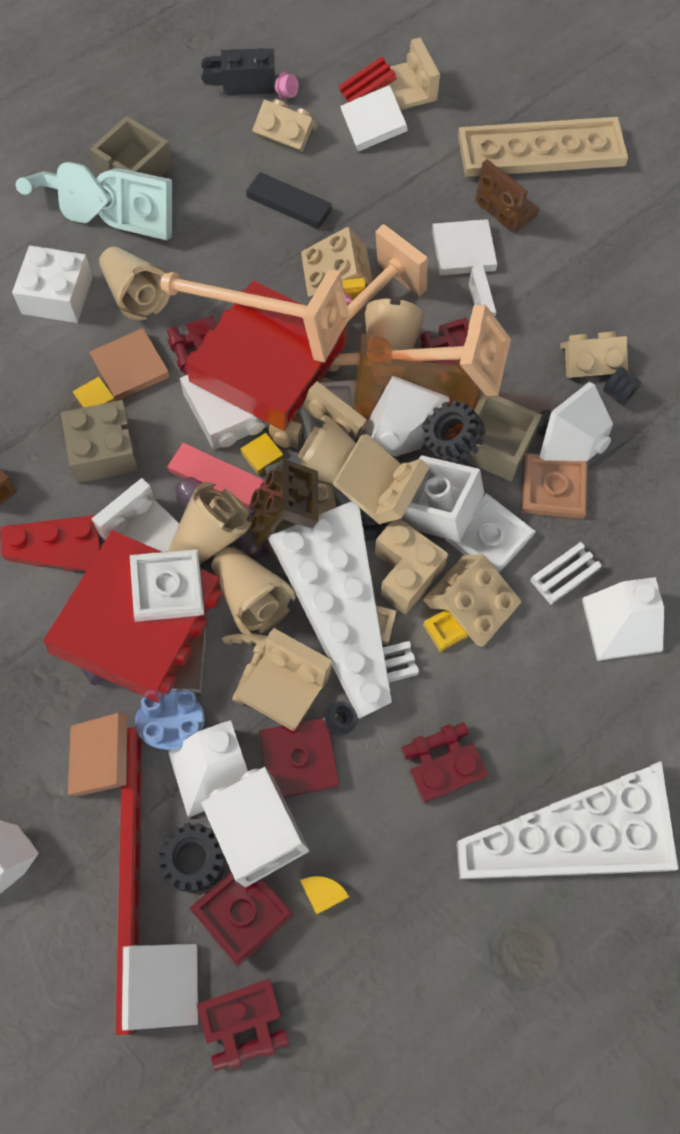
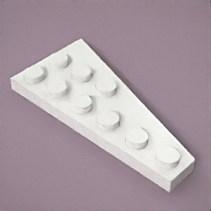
M351 501L320 514L319 522L313 529L296 524L271 535L269 541L327 657L333 660L332 666L360 719L390 704L392 701L359 506Z
M662 761L550 804L537 811L527 813L509 822L458 840L459 879L678 870Z

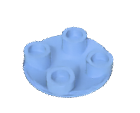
M182 690L180 692L170 691L168 695L163 694L158 703L143 697L135 718L136 729L142 740L150 746L166 750L183 747V741L196 732L201 731L205 722L203 708L196 700L195 694L189 690Z

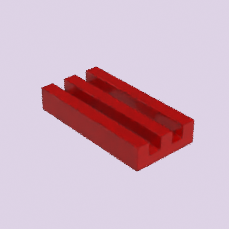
M381 56L339 85L338 88L348 103L386 87L397 78L395 72L391 70L389 64Z

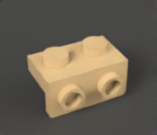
M264 99L252 131L256 135L303 153L311 129L316 131L318 127L312 118L313 115L298 108L297 112L288 109L289 105L277 99H274L273 102Z
M616 331L598 333V339L588 340L587 334L570 335L569 341L560 343L561 349H565L567 378L614 374L621 367L628 371L627 336L616 337Z
M318 381L309 389L302 409L322 425L325 422L320 419L327 415L354 441L366 430L367 419Z

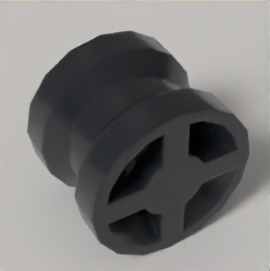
M621 367L608 380L603 388V392L607 395H614L617 398V402L623 406L636 393L642 381L638 378H631L628 375V371Z

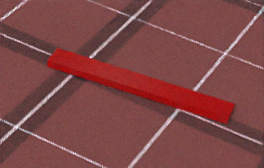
M135 727L127 728L126 785L121 786L115 1035L135 1034L138 1029L122 1030L123 947L139 946L142 738Z

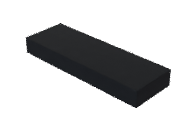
M259 172L246 190L247 198L316 229L320 228L332 211V203L262 172Z

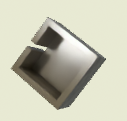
M127 115L89 149L97 175L111 169L120 168L162 177L173 167L169 142Z
M483 393L474 411L484 423L483 428L486 431L485 435H481L484 442L482 445L476 444V447L479 449L476 454L473 451L468 453L471 457L470 459L465 460L463 457H460V460L512 482L537 431L542 414L502 397L486 396Z
M123 400L61 412L69 467L77 483L139 471L130 421Z

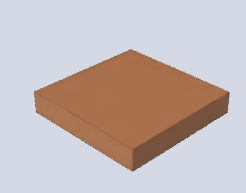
M143 328L89 352L115 401L122 400L170 378L166 366Z
M526 453L523 466L521 513L584 519L587 501V461L543 460L539 457L540 454Z
M115 713L70 726L68 795L81 796L125 786L127 714Z

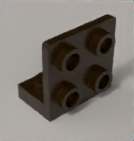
M282 459L275 469H271L268 472L264 484L260 489H255L250 501V505L253 507L252 525L250 526V532L253 533V546L260 547L282 519L311 529L314 528L319 522L318 471Z

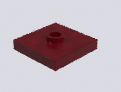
M323 718L300 722L294 731L285 726L259 730L265 768L274 777L284 798L339 787L330 734Z
M232 872L190 907L192 914L237 968L294 917V913L263 878L244 887L235 881Z

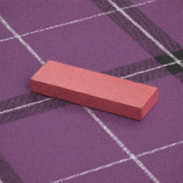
M185 443L181 444L167 466L170 473L196 485H200L202 482H211L216 484L213 489L222 492L224 488L241 500L249 510L251 509L250 501L253 492L257 488L260 489L264 484L263 479Z

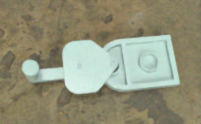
M65 162L59 166L57 174L44 171L25 178H19L16 181V189L23 195H28L32 189L40 186L58 189L60 210L69 220L88 223L99 214L108 225L117 229L164 240L172 238V179L120 168L108 170L95 178L85 165Z

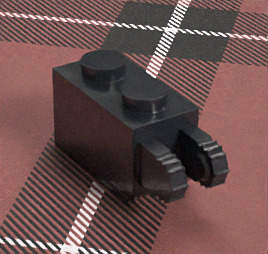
M274 48L221 50V56L203 58L201 68L204 71L201 75V80L204 84L213 86L223 85L224 92L229 95L276 94Z

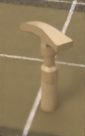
M232 634L222 638L225 644H232V642L239 644L244 642L249 645L251 643L255 644L253 649L254 656L251 662L246 665L243 676L232 698V701L238 705L244 706L245 704L237 699L238 691L265 655L267 638L265 635Z

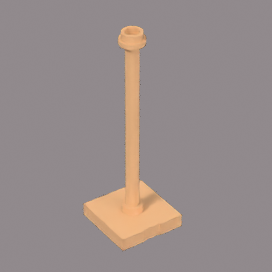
M384 224L375 231L377 265L384 271L347 306L350 317L348 321L393 278L397 279L419 297L427 291L428 257Z
M327 271L308 305L182 280L179 274L175 272L165 273L161 278V289L168 295L174 296L180 291L303 318L313 359L321 362L327 360L350 318L340 271Z
M486 305L473 306L464 346L339 354L328 371L335 372L340 366L461 359L460 366L486 396H498L511 338Z

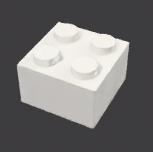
M29 246L12 291L21 314L78 323L93 278L86 254Z
M421 455L419 459H422L430 468L403 517L400 519L416 531L460 542L484 494L480 469Z

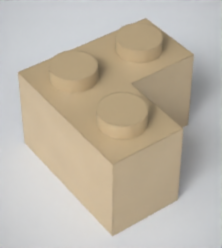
M393 520L376 539L375 555L394 568L382 581L380 597L404 615H407L445 569L448 553L403 520Z

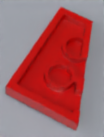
M96 515L1 526V556L5 561L40 567L44 565L62 568L63 571L74 573L75 571L86 572L101 548V536L92 521V518Z

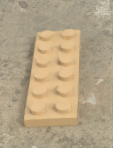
M618 117L459 127L458 130L465 177L480 176L482 162L486 159L506 174L626 166L628 160Z

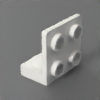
M143 478L138 480L92 518L99 535L104 540L114 530L161 552L168 551L179 526V523L155 501L150 485Z

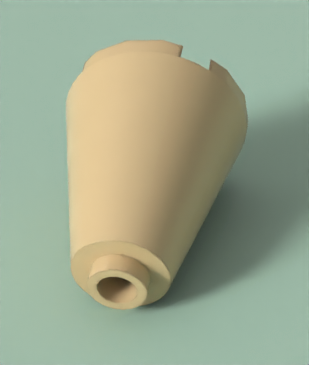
M119 247L107 248L101 254L99 266L118 308L125 316L132 320L143 321L147 319L145 316L152 312L156 315L165 307L170 295L161 289V278L165 272L160 267Z
M379 299L368 303L365 311L368 352L413 349L424 321L423 310L417 305L401 300L400 305L390 304L391 299ZM408 362L370 364L371 379L376 382L377 386L386 388L392 376L402 379Z
M324 415L320 420L325 422V424L321 428L314 427L297 457L302 459L300 465L318 471V480L333 485L335 478L356 445V442L332 418Z
M202 482L194 490L167 552L198 549L199 565H201L247 532L252 525V521L248 522L246 519L250 513L241 500L224 488L222 492L213 489L216 484Z
M236 547L223 548L215 554L212 561V569L214 574L219 577L222 593L236 626L242 633L252 635L250 631L257 629L260 633H264L279 624L290 611L287 605L290 599L295 601L296 598L294 589L287 582Z

